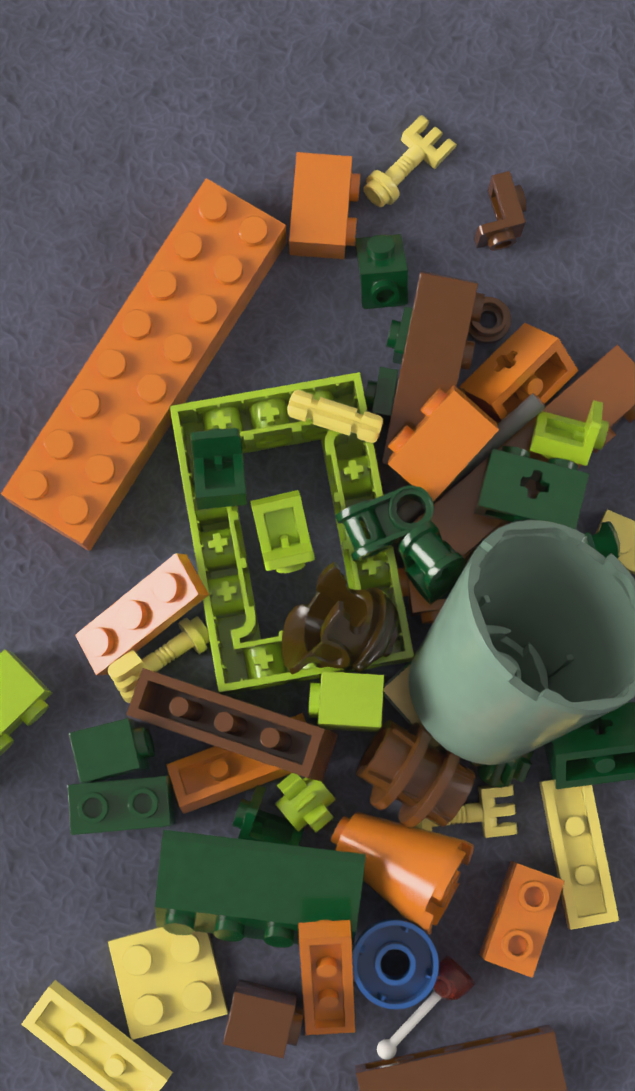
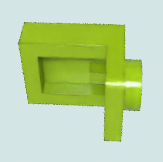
M593 400L586 422L541 411L537 415L533 426L530 451L539 453L547 459L560 458L587 466L593 448L602 450L606 440L609 422L602 420L603 402Z
M299 490L250 501L266 571L276 569L278 573H290L302 569L306 562L315 560Z

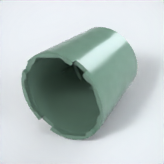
M525 520L507 524L492 532L477 547L415 653L409 670V691L414 709L426 730L439 744L455 755L471 762L487 765L508 763L623 706L635 697V579L612 553L605 558L594 548L582 541L585 534L565 525L541 520Z

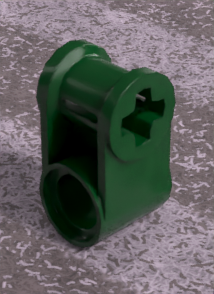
M410 485L376 499H369L354 504L337 513L335 518L338 523L344 524L355 550L351 554L354 562H358L392 548L394 545L401 543L405 536L414 528L427 521H432L434 505L427 491L421 487ZM414 500L419 502L425 509L424 517L416 523H406L401 520L397 515V508L404 501ZM361 521L364 522L370 539L365 537L360 524Z
M427 521L414 528L399 545V552L406 567L404 571L407 577L430 605L453 589L466 566L463 556L456 552L445 540L442 541L440 530L432 521Z

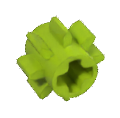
M291 773L277 785L284 796L275 804L298 832L307 824L315 832H318L334 818L327 810V807L336 799L321 781L306 777L301 779L298 774Z

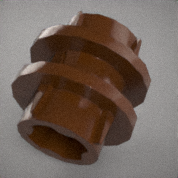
M388 720L381 726L368 744L356 771L357 776L373 785L370 796L371 805L382 810L386 809L396 799L402 803L399 820L406 827H415L425 818L440 827L446 826L465 803L474 783V771L459 762L460 757L447 750L441 744L436 748L429 744L431 734L420 720L416 721L407 730L394 721Z

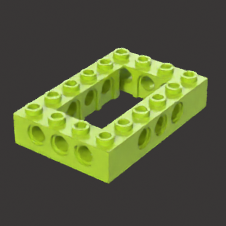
M360 372L170 406L198 575L209 593L203 599L218 691L222 695L321 678V671L344 673L355 671L354 669L345 670L332 667L318 668L311 663L303 667L298 673L292 675L283 661V631H279L278 636L261 639L238 506L198 510L195 496L194 459L190 434L215 428H238L240 430L243 453L321 440L336 515L354 504L383 496L374 444L358 439L357 434L353 432L348 436L314 425L313 420L307 418L306 422L292 418L288 415L287 408L293 392L301 390L313 394V399L318 401L320 397L357 408V413L363 415L367 411ZM336 520L348 587L355 590L377 587L384 591L392 600L398 611V635L392 652L388 657L382 656L374 661L366 669L412 661L414 653L394 548L392 547L371 558L354 562L351 554L355 550L345 526ZM361 521L360 524L365 537L370 539L365 524Z

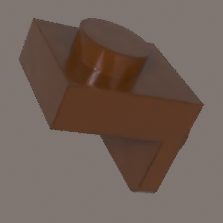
M510 171L491 176L488 194L497 221L478 226L474 238L476 248L489 245L492 251L502 250L517 242L516 238L521 237L526 223L523 212L527 211V204L521 185L514 186Z

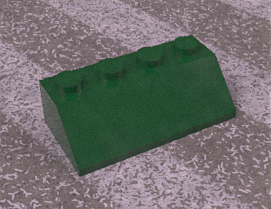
M163 829L155 899L156 927H164L167 932L175 935H190L196 931L212 933L216 938L224 941L236 942L241 941L243 938L264 940L267 945L273 947L287 948L293 944H299L298 923L317 922L320 920H350L353 951L366 854Z

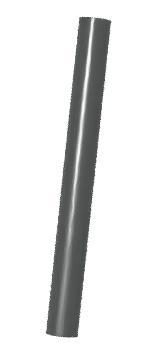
M532 393L497 424L499 431L434 500L433 504L489 457L492 449H498L546 408L537 395ZM408 500L397 510V515L404 522L411 523L425 509L419 502Z

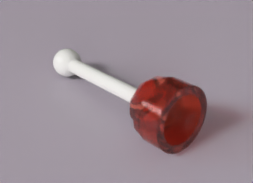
M446 955L439 963L438 976L433 987L434 992L390 1039H383L378 1043L377 1053L382 1059L389 1060L395 1056L396 1046L441 998L458 1000L465 996L476 984L472 977L450 956Z

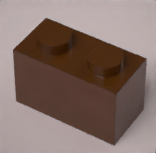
M239 979L232 1000L223 1044L284 1059L287 1044L297 1046L303 1020L304 1008L295 1006L297 993Z

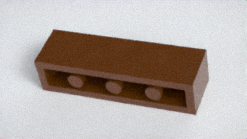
M420 271L382 463L388 464L389 456L393 453L388 448V445L406 425L414 430L426 415L420 410L439 388L447 393L453 385L457 387L460 369L470 370L475 342L467 340L470 321L480 322L485 294L477 292V281ZM458 388L462 393L465 394V389Z
M142 668L126 714L130 717L318 781H323L338 734L145 668Z
M549 1025L401 1055L389 1060L382 1059L355 1065L359 1091H567L555 1032Z

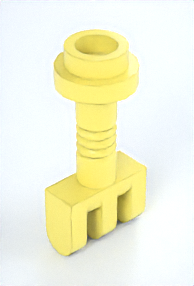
M423 115L419 116L403 132L401 141L409 149L385 173L374 170L366 178L367 184L363 188L365 195L378 207H384L386 204L392 205L400 196L397 186L414 168L424 160L432 168L436 169L455 149L457 144L449 138L436 149L433 145L443 135V132L434 127L423 138L420 134L428 126L429 120Z
M198 616L192 620L185 618L180 621L178 625L182 632L169 640L167 644H163V647H159V650L156 649L155 652H151L143 659H140L136 652L131 650L109 666L108 673L125 702H131L142 668L158 672L167 663H171V660H175V657H180L191 648H194L199 655L208 649L206 645L210 642L208 629Z
M513 784L502 788L491 785L478 786L479 803L463 805L452 821L447 824L482 822L483 836L485 838L517 834V823L503 822L497 824V817L516 814L515 804H495L496 797L514 795ZM425 818L415 827L432 831V827L438 825Z

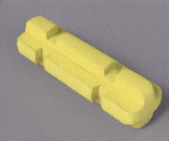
M301 390L293 392L287 408L288 415L292 418L304 422L309 418L313 420L314 425L348 436L353 432L357 434L358 439L370 443L377 441L383 425V418L379 415L367 411L362 415L357 413V408L320 397L318 401L313 399V394Z

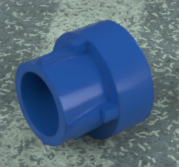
M385 918L369 925L354 943L352 951L354 979L362 994L374 1004L387 1009L409 1008L422 1001L434 987L439 971L436 948L430 937L421 928L407 919ZM392 949L404 951L409 958L407 970L399 976H389L380 968L382 956Z

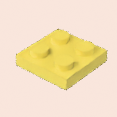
M157 927L108 941L131 1040L228 1014L209 933L194 931L190 935H175L167 932L164 927Z

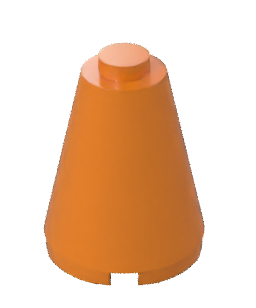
M356 812L351 819L346 816L342 817L331 838V842L337 845L335 851L366 854L363 881L408 921L421 928L427 935L431 934L432 925L437 926L460 884L457 883L461 873L458 871L460 864L463 863L468 866L474 851V845L465 840L417 827L408 828L399 822L361 812Z

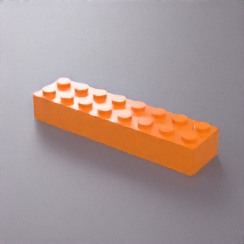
M206 178L1 492V495L11 504L90 551L172 424L170 406L186 402L287 243L286 225Z

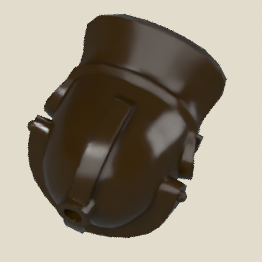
M332 562L319 575L316 584L317 593L309 605H297L287 616L282 632L284 665L292 675L298 673L303 667L311 663L318 668L354 669L356 672H361L382 656L388 657L393 650L398 635V611L392 600L384 591L377 587H371L366 590H355L347 587L346 578L340 572L338 563Z

